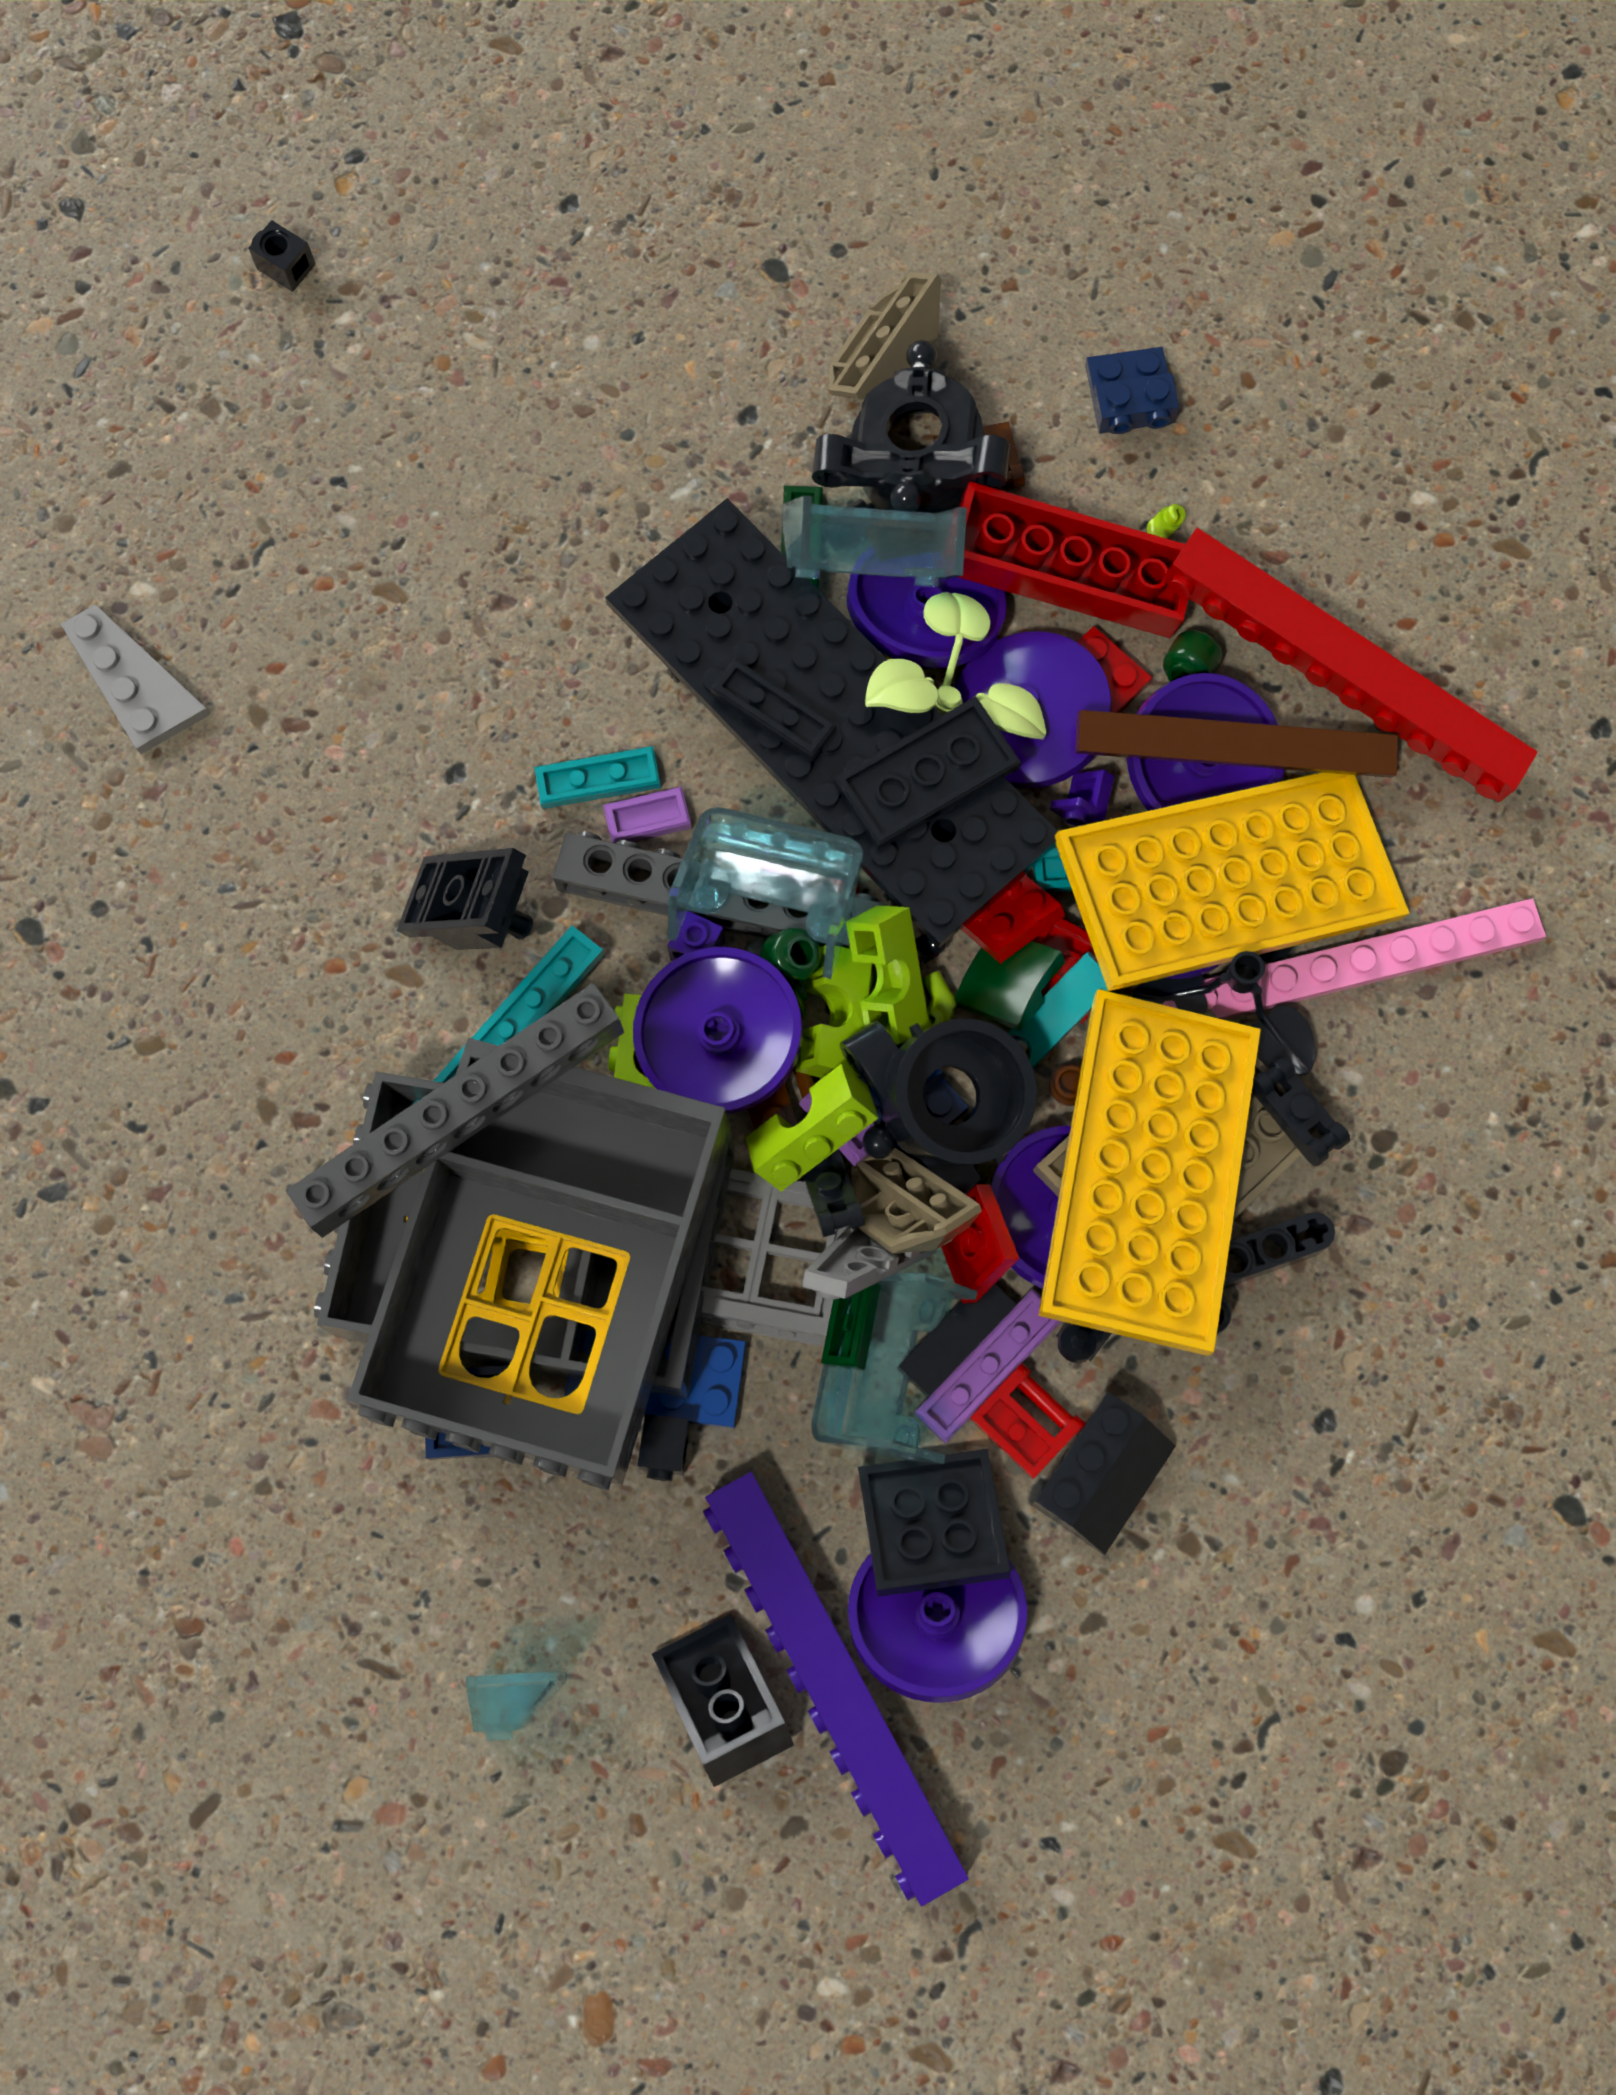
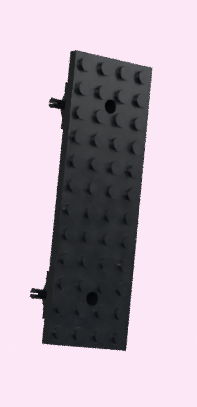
M728 498L605 597L608 607L665 664L671 679H674L676 683L681 681L885 892L883 897L887 902L890 901L891 906L910 907L912 921L938 948L967 923L970 924L1026 875L1034 864L1056 846L1055 835L1058 831L1004 777L882 849L877 850L835 786L834 777L942 716V714L935 707L923 713H908L886 707H866L865 696L869 680L875 669L888 659ZM734 658L837 725L836 732L813 762L711 695V687Z

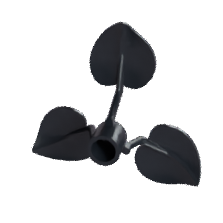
M1293 946L1259 955L1250 951L1240 952L1232 959L1227 973H1222L1218 979L1207 986L1202 987L1203 975L1186 979L1161 978L1141 983L1133 990V998L1161 1005L1165 1001L1173 1000L1178 1009L1202 1015L1205 1012L1207 1013L1208 1004L1203 994L1211 993L1223 984L1228 983L1229 987L1238 993L1245 994L1251 992L1254 998L1256 1015L1260 1022L1252 1024L1251 1027L1261 1029L1257 1058L1269 1069V1064L1279 1056H1285L1294 1065L1296 1075H1307L1313 1068L1315 1043L1307 1020L1300 1012L1287 1005L1275 1007L1266 1016L1261 997L1262 988L1259 986L1265 972L1264 962H1275L1288 955Z

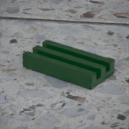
M875 1283L853 1294L849 1314L847 1310L850 1296L845 1299H833L821 1364L829 1367L839 1366L846 1369L865 1370L881 1285ZM843 1330H844V1331H845V1335H844V1341H843L841 1356H838V1355H839V1350H840V1345H841V1340H842V1335H843Z

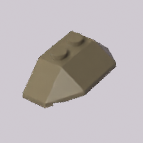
M909 271L901 279V284L888 290L867 310L828 367V390L831 395L865 399L866 395L874 387L894 377L895 371L911 368L906 360V352L913 342L926 340L932 345L934 344L939 332L941 279L938 274Z
M895 1147L888 1157L875 1159L868 1155L855 1167L851 1166L852 1178L850 1182L865 1222V1226L859 1227V1229L892 1254L935 1251L967 1230L982 1212L979 1203Z

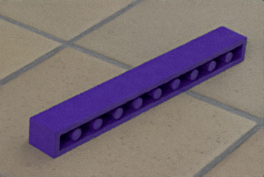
M752 1471L707 1495L705 1498L710 1507L702 1511L714 1534L721 1530L724 1532L730 1546L723 1551L735 1574L744 1570L751 1584L744 1591L755 1612L758 1613L764 1609L772 1623V1626L766 1628L765 1631L776 1652L779 1653L785 1649L791 1659L793 1666L786 1669L797 1692L801 1693L807 1690L815 1706L807 1711L818 1732L822 1734L828 1730L836 1747L829 1752L841 1775H844L850 1771L858 1787L851 1794L863 1817L872 1813L880 1830L873 1833V1836L885 1859L894 1855L902 1872L895 1875V1878L907 1901L916 1897L922 1907L969 1880Z

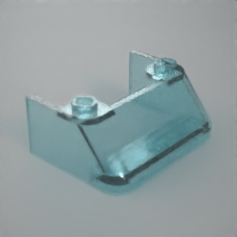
M802 496L783 504L782 527L787 568L795 570L796 578L819 579L820 572L915 578V586L938 587L939 579L963 576L967 508L958 507L934 514L812 505V496Z
M721 807L708 809L698 819L668 895L667 939L676 941L687 910L704 914L714 913L725 905L729 893L808 912L806 931L814 940L826 943L823 977L831 979L847 933L846 921L850 920L862 866V848L855 840L848 837Z
M895 1273L877 1282V1284L881 1285L865 1370L846 1369L839 1366L829 1367L823 1364L811 1422L812 1434L817 1441L833 1446L899 1460L944 1464L946 1455L918 1447L920 1443V1429L917 1421L912 1417L901 1415L908 1379L897 1368L914 1350L917 1332H930L943 1320L947 1299L976 1300L977 1291L928 1273ZM852 1295L850 1296V1299H849V1305H848V1310H847V1313H848V1314H849V1310H850ZM843 1330V1335H842V1340H841V1345H840V1350H839V1355H838V1356H841V1351H842V1346H843V1341H844V1335H845V1331H844V1330Z

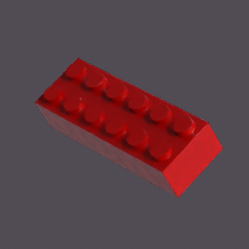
M969 481L959 504L942 573L1166 638H1171L1184 621L1189 599L1176 595L1169 585L1162 581V578L1185 544Z

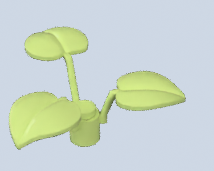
M945 592L932 596L924 607L923 615L925 622L932 630L941 635L955 636V643L943 685L937 689L934 686V680L931 677L924 678L922 668L912 661L889 659L875 669L869 680L865 696L866 707H886L908 713H923L935 707L944 715L963 704L960 692L950 685L963 637L973 641H981L989 632L990 618L985 608L973 598L963 594ZM1002 683L991 686L988 695L984 693L976 695L999 730L1044 740L1046 727L1039 703L1030 692L1012 684Z

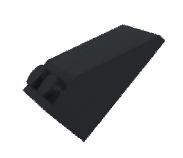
M731 1614L652 1653L653 1659L713 1787L794 1746L786 1723Z

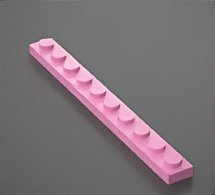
M1532 898L1265 964V972L1259 983V986L1262 988L1263 1009L1266 1010L1540 942L1546 937ZM1219 976L1203 980L1202 987L1209 985L1218 979ZM1228 983L1221 985L1211 993L1203 994L1206 998L1208 1009L1219 1019L1226 1020L1256 1012L1253 994L1251 992L1245 994L1235 992L1229 987ZM1173 1000L1165 1001L1162 1004L1165 1006L1177 1008Z

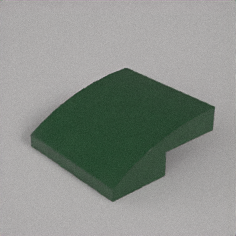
M1031 941L1000 964L983 948H980L965 973L954 998L957 1007L1021 1031L1045 1003L1041 990L1065 964L1062 952Z

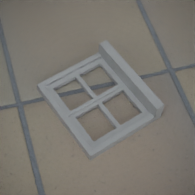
M731 1169L727 1193L763 1200L754 1241L720 1234L716 1235L715 1241L710 1240V1242H716L717 1245L752 1251L743 1294L701 1286V1291H704L701 1314L703 1318L702 1324L824 1347L833 1299L823 1298L816 1294L815 1305L811 1307L758 1297L767 1254L812 1263L822 1254L769 1244L778 1202L813 1209L805 1182L795 1181L780 1192L757 1173ZM847 1227L836 1229L835 1235L828 1236L825 1250ZM679 1297V1300H678V1304H677L676 1310H678V1307H679L680 1297Z

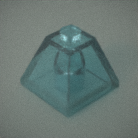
M553 1671L466 1676L473 1732H486V1741L513 1739V1730L525 1729L567 1682V1672Z

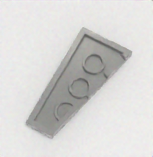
M96 604L61 623V626L140 755L210 715L204 705Z
M850 1225L805 1270L802 1287L815 1290L816 1294L823 1298L845 1299L935 1254L937 1249L935 1251L892 1254L859 1228L852 1229Z

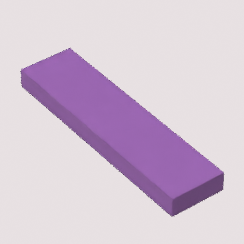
M1033 1289L914 1412L945 1444L1062 1322L1038 1316L1042 1297Z

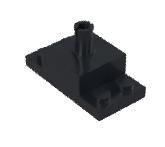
M514 848L423 857L396 931L409 938L431 936L456 950L502 948L507 933L513 935L518 940L525 939L533 927V918L516 910L529 873V871L522 868L526 855Z

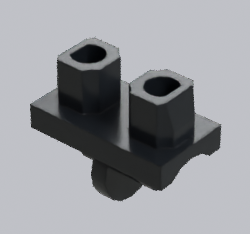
M1065 1322L1056 1335L1058 1338V1349L1060 1354L1072 1363H1083L1087 1360L1091 1362L1112 1333Z

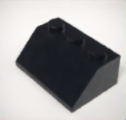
M1107 1392L1101 1398L1086 1424L1082 1427L1031 1505L1102 1555H1106L1176 1446L1145 1416Z

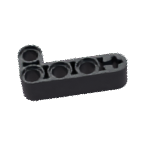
M1314 1212L1230 1241L1228 1254H1234L1239 1257L1242 1262V1272L1232 1273L1226 1269L1223 1289L1319 1255L1334 1240V1224L1326 1215ZM1307 1229L1310 1232L1318 1231L1320 1235L1318 1240L1315 1241L1313 1238H1308L1300 1241L1295 1246L1294 1239L1299 1238ZM1273 1240L1277 1242L1282 1250L1281 1258L1273 1259L1267 1256L1263 1251V1241ZM1224 1292L1222 1294L1217 1336L1227 1328L1231 1320V1311Z

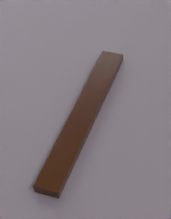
M1080 710L1077 712L1076 754L1388 778L1397 775L1398 735Z

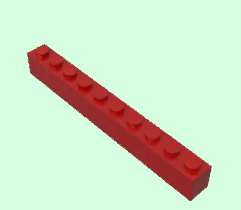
M1196 527L1162 578V581L1168 584L1176 595L1191 599L1203 607L1208 616L1216 620H1222L1235 628L1243 639L1259 644L1271 652L1273 658L1278 662L1291 665L1303 673L1311 684L1326 688L1338 696L1339 700L1346 707L1364 713L1373 719L1374 724L1381 730L1398 735V737L1407 742V745L1413 751L1429 756L1441 764L1445 772L1455 777H1461L1473 785L1476 791L1485 798L1500 802L1513 793L1538 751L1198 527Z

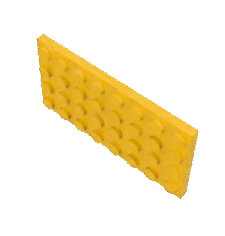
M1322 772L1060 830L1055 835V844L1108 991L1231 962L1240 952L1250 951L1258 955L1403 920L1410 914L1355 775Z
M1100 989L1095 992L1038 1316L1206 1356L1214 1353L1261 1029Z

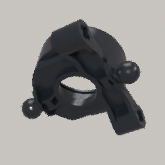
M926 340L915 341L909 346L906 352V360L911 368L895 371L894 377L880 383L866 395L850 435L844 437L838 434H824L816 439L812 480L815 483L830 488L860 486L867 497L878 508L899 518L957 509L969 481L995 489L1002 488L1006 485L1009 442L999 436L984 435L981 416L972 395L960 383L947 377L945 371L932 368L937 360V350ZM932 413L942 423L939 436L931 445L924 449L914 451L900 449L889 438L891 425L910 415Z
M953 1019L924 1030L921 1029L918 1023H915L909 1027L912 1037L898 1049L884 1026L877 1020H874L840 1042V1049L848 1064L857 1074L862 1076L881 1102L880 1112L885 1126L875 1125L870 1127L865 1132L862 1140L864 1151L875 1159L888 1157L893 1152L897 1143L906 1153L915 1156L919 1164L966 1195L976 1184H984L973 1164L991 1160L996 1165L1000 1164L1005 1160L1002 1155L1020 1141L1030 1126L1036 1108L1037 1085L1034 1070L1029 1060L1032 1052L1030 1043L1020 1035H1009L991 1023L976 1019ZM942 1067H953L964 1072L972 1081L976 1091V1103L972 1113L963 1122L958 1124H944L936 1120L927 1111L923 1101V1089L928 1077L935 1070Z

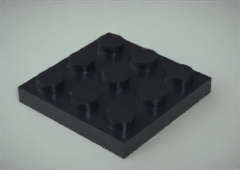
M988 1449L858 1467L877 1597L1010 1578L1009 1561Z

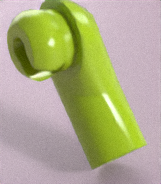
M1172 504L1161 509L1148 522L1147 533L1168 539L1185 521L1186 513L1184 508L1178 504Z
M940 970L922 979L932 998L927 1008L929 1027L951 1020L957 1006L954 995Z

